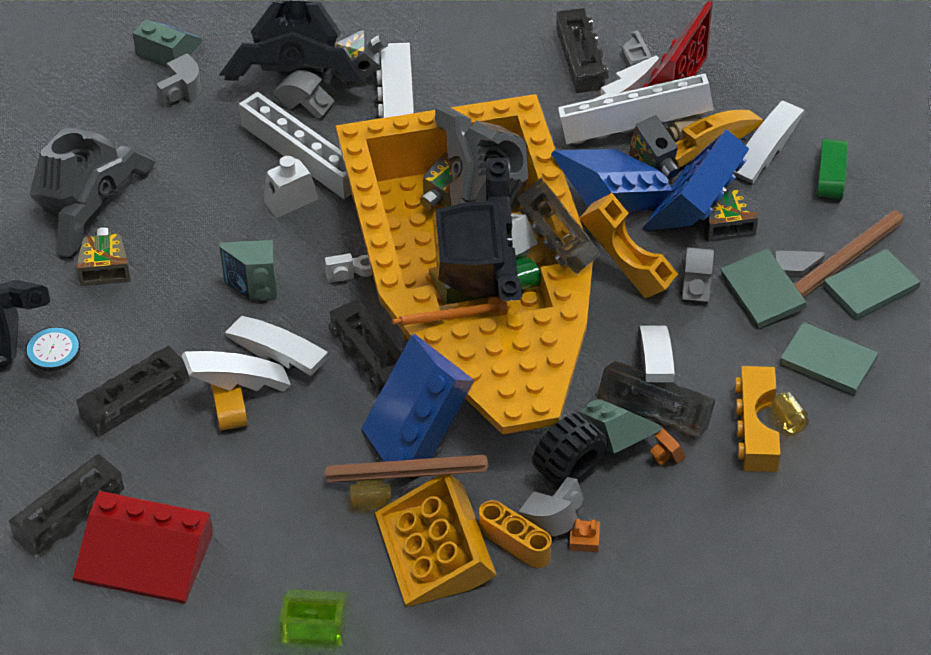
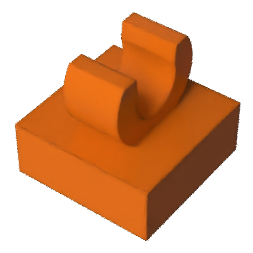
M661 428V431L654 434L658 444L650 450V453L660 466L665 464L670 457L679 464L686 457L682 447L668 432Z
M575 519L574 528L570 530L569 550L599 552L600 522L596 520L582 521Z

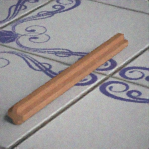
M897 210L892 211L795 283L794 286L801 296L805 297L822 284L825 279L834 275L902 224L903 215Z
M485 455L329 465L326 467L325 476L326 480L330 483L479 473L487 471L488 461Z

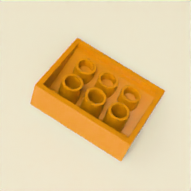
M438 475L375 512L406 606L410 607L473 590L497 576L465 487L454 475Z

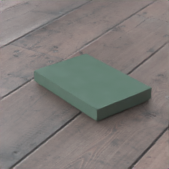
M768 248L721 268V275L758 329L806 308V301Z
M886 249L825 279L823 287L857 320L918 289L920 281Z
M803 322L781 356L780 364L847 393L856 395L876 362L878 353Z

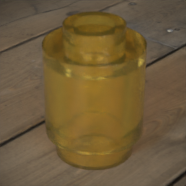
M782 392L773 398L770 410L784 430L789 431L791 434H797L808 426V413L793 393Z
M384 479L357 481V484L350 485L352 508L359 507V510L383 508L386 506V501H392L390 484H384Z

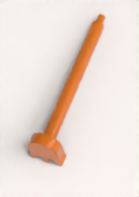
M499 296L488 299L490 304L400 316L398 319H392V324L403 326L493 313V317L507 315L508 306L507 301H503Z

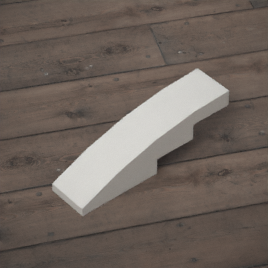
M654 56L617 72L615 82L601 87V95L597 98L642 88L645 83H649L653 70L655 68L658 69L659 58Z
M782 100L747 143L746 146L749 148V151L744 157L747 161L739 171H734L733 175L754 184L762 169L768 167L776 152H781L803 116L804 110Z
M241 316L225 332L226 337L258 357L268 361L272 358L288 369L294 365L310 376L328 359V352L283 328L261 320Z
M640 326L641 356L646 382H674V363L667 326Z
M214 351L184 352L182 354L189 376L229 391L237 384L258 391L264 384L283 392L291 386L283 365L262 358Z

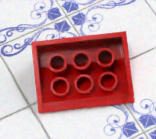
M708 1L683 29L679 37L673 39L668 54L664 53L658 69L655 68L653 70L649 83H645L642 88L697 75L708 57L713 2Z
M99 491L89 513L73 581L186 604L213 536L210 513Z

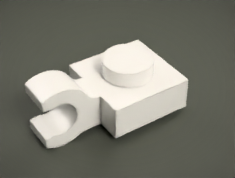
M351 253L325 258L328 283L354 279V273L364 277L373 275L368 255L352 258Z

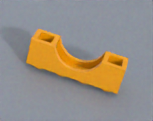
M610 193L593 202L579 219L645 299L666 290L678 273L662 254L645 251L634 243L628 235L625 226L628 212L613 193Z
M742 366L740 377H735V394H740V399H736V415H741V420H737V437H742V443H738V460H743V471L778 472L780 460L779 432L764 426L756 416L760 411L774 406L776 394L775 367Z

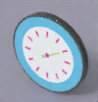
M49 327L38 331L28 340L25 352L27 360L35 368L44 371H56L71 365L77 359L81 345L78 336L73 331L63 327Z

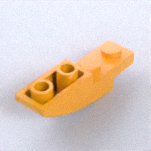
M731 110L702 118L682 129L684 138L676 142L678 150L674 163L679 168L688 164L726 129L736 138L740 139L753 132L764 121L750 110Z

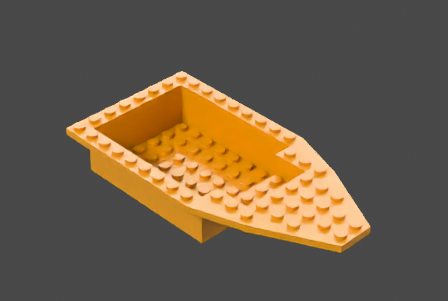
M533 94L450 107L471 118L472 125L476 120L499 125L519 135L526 142L528 182L519 212L511 214H524L528 218L538 244L529 248L530 252L526 256L537 264L541 276V285L523 289L520 300L507 301V315L493 317V313L403 326L397 325L401 329L404 341L409 340L412 334H416L475 380L465 399L500 433L509 434L553 426L561 419L587 330L593 256L564 173L551 155L555 147L537 95ZM435 110L336 125V134L378 298L393 319H398L400 316L490 304L488 299L492 297L444 305L429 273V268L437 267L433 214L435 209L442 207L437 204L431 210H427L421 204L420 198L424 195L423 178L445 152L448 153L447 134L437 127Z

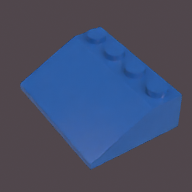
M727 129L724 130L685 166L671 186L673 191L654 210L642 228L645 231L692 226L699 219L704 221L713 211L710 207L712 203L716 204L724 195L723 187L727 188L735 179L734 171H739L747 160L744 157L749 148Z
M617 149L554 150L551 153L587 207L593 202L613 193L627 212L652 211L673 191L667 177L663 173Z
M412 334L364 422L362 430L385 462L432 458L475 380L416 334Z

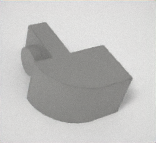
M188 53L168 62L169 78L156 84L159 103L166 107L184 97L189 102H192L201 92L198 64Z
M306 70L291 72L273 92L290 110L301 103L317 119L321 118L334 102V99L318 85L322 79Z
M687 247L682 300L709 302L714 250Z
M567 477L553 496L533 492L518 511L519 514L546 531L550 536H557L574 528L575 519H578L575 511L580 508L584 500L578 480Z

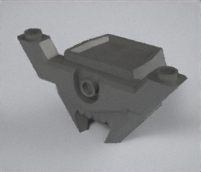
M437 104L435 107V122L437 127L447 134L448 160L452 162L451 206L468 202H486V161L489 158H505L508 161L511 213L519 212L528 182L526 142L519 135L499 125L477 120L472 125L471 118L450 107Z
M73 127L61 129L40 151L29 194L43 209L59 216L56 254L67 257L76 254L82 244L84 223L101 206L102 201L130 173L139 175L149 173L156 159L129 147L120 146L116 150L115 141L90 130L87 131Z

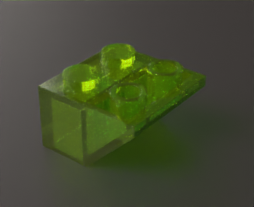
M289 589L283 597L280 616L282 642L342 646L349 592Z

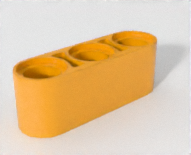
M211 384L220 431L248 426L241 386L237 384L229 391Z
M489 500L481 504L479 507V528L484 537L531 567L542 568L549 564L551 561L552 539L546 531L498 501Z

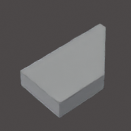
M638 30L633 32L629 42H626L622 48V56L628 67L652 57Z
M775 251V259L788 277H803L810 271V268L824 261V252Z

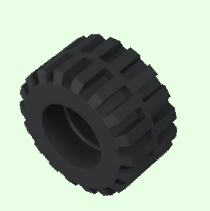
M570 414L553 425L542 437L533 454L532 465L557 489H559L567 477L577 479L579 483L595 469L603 457L608 444L607 436L583 414Z

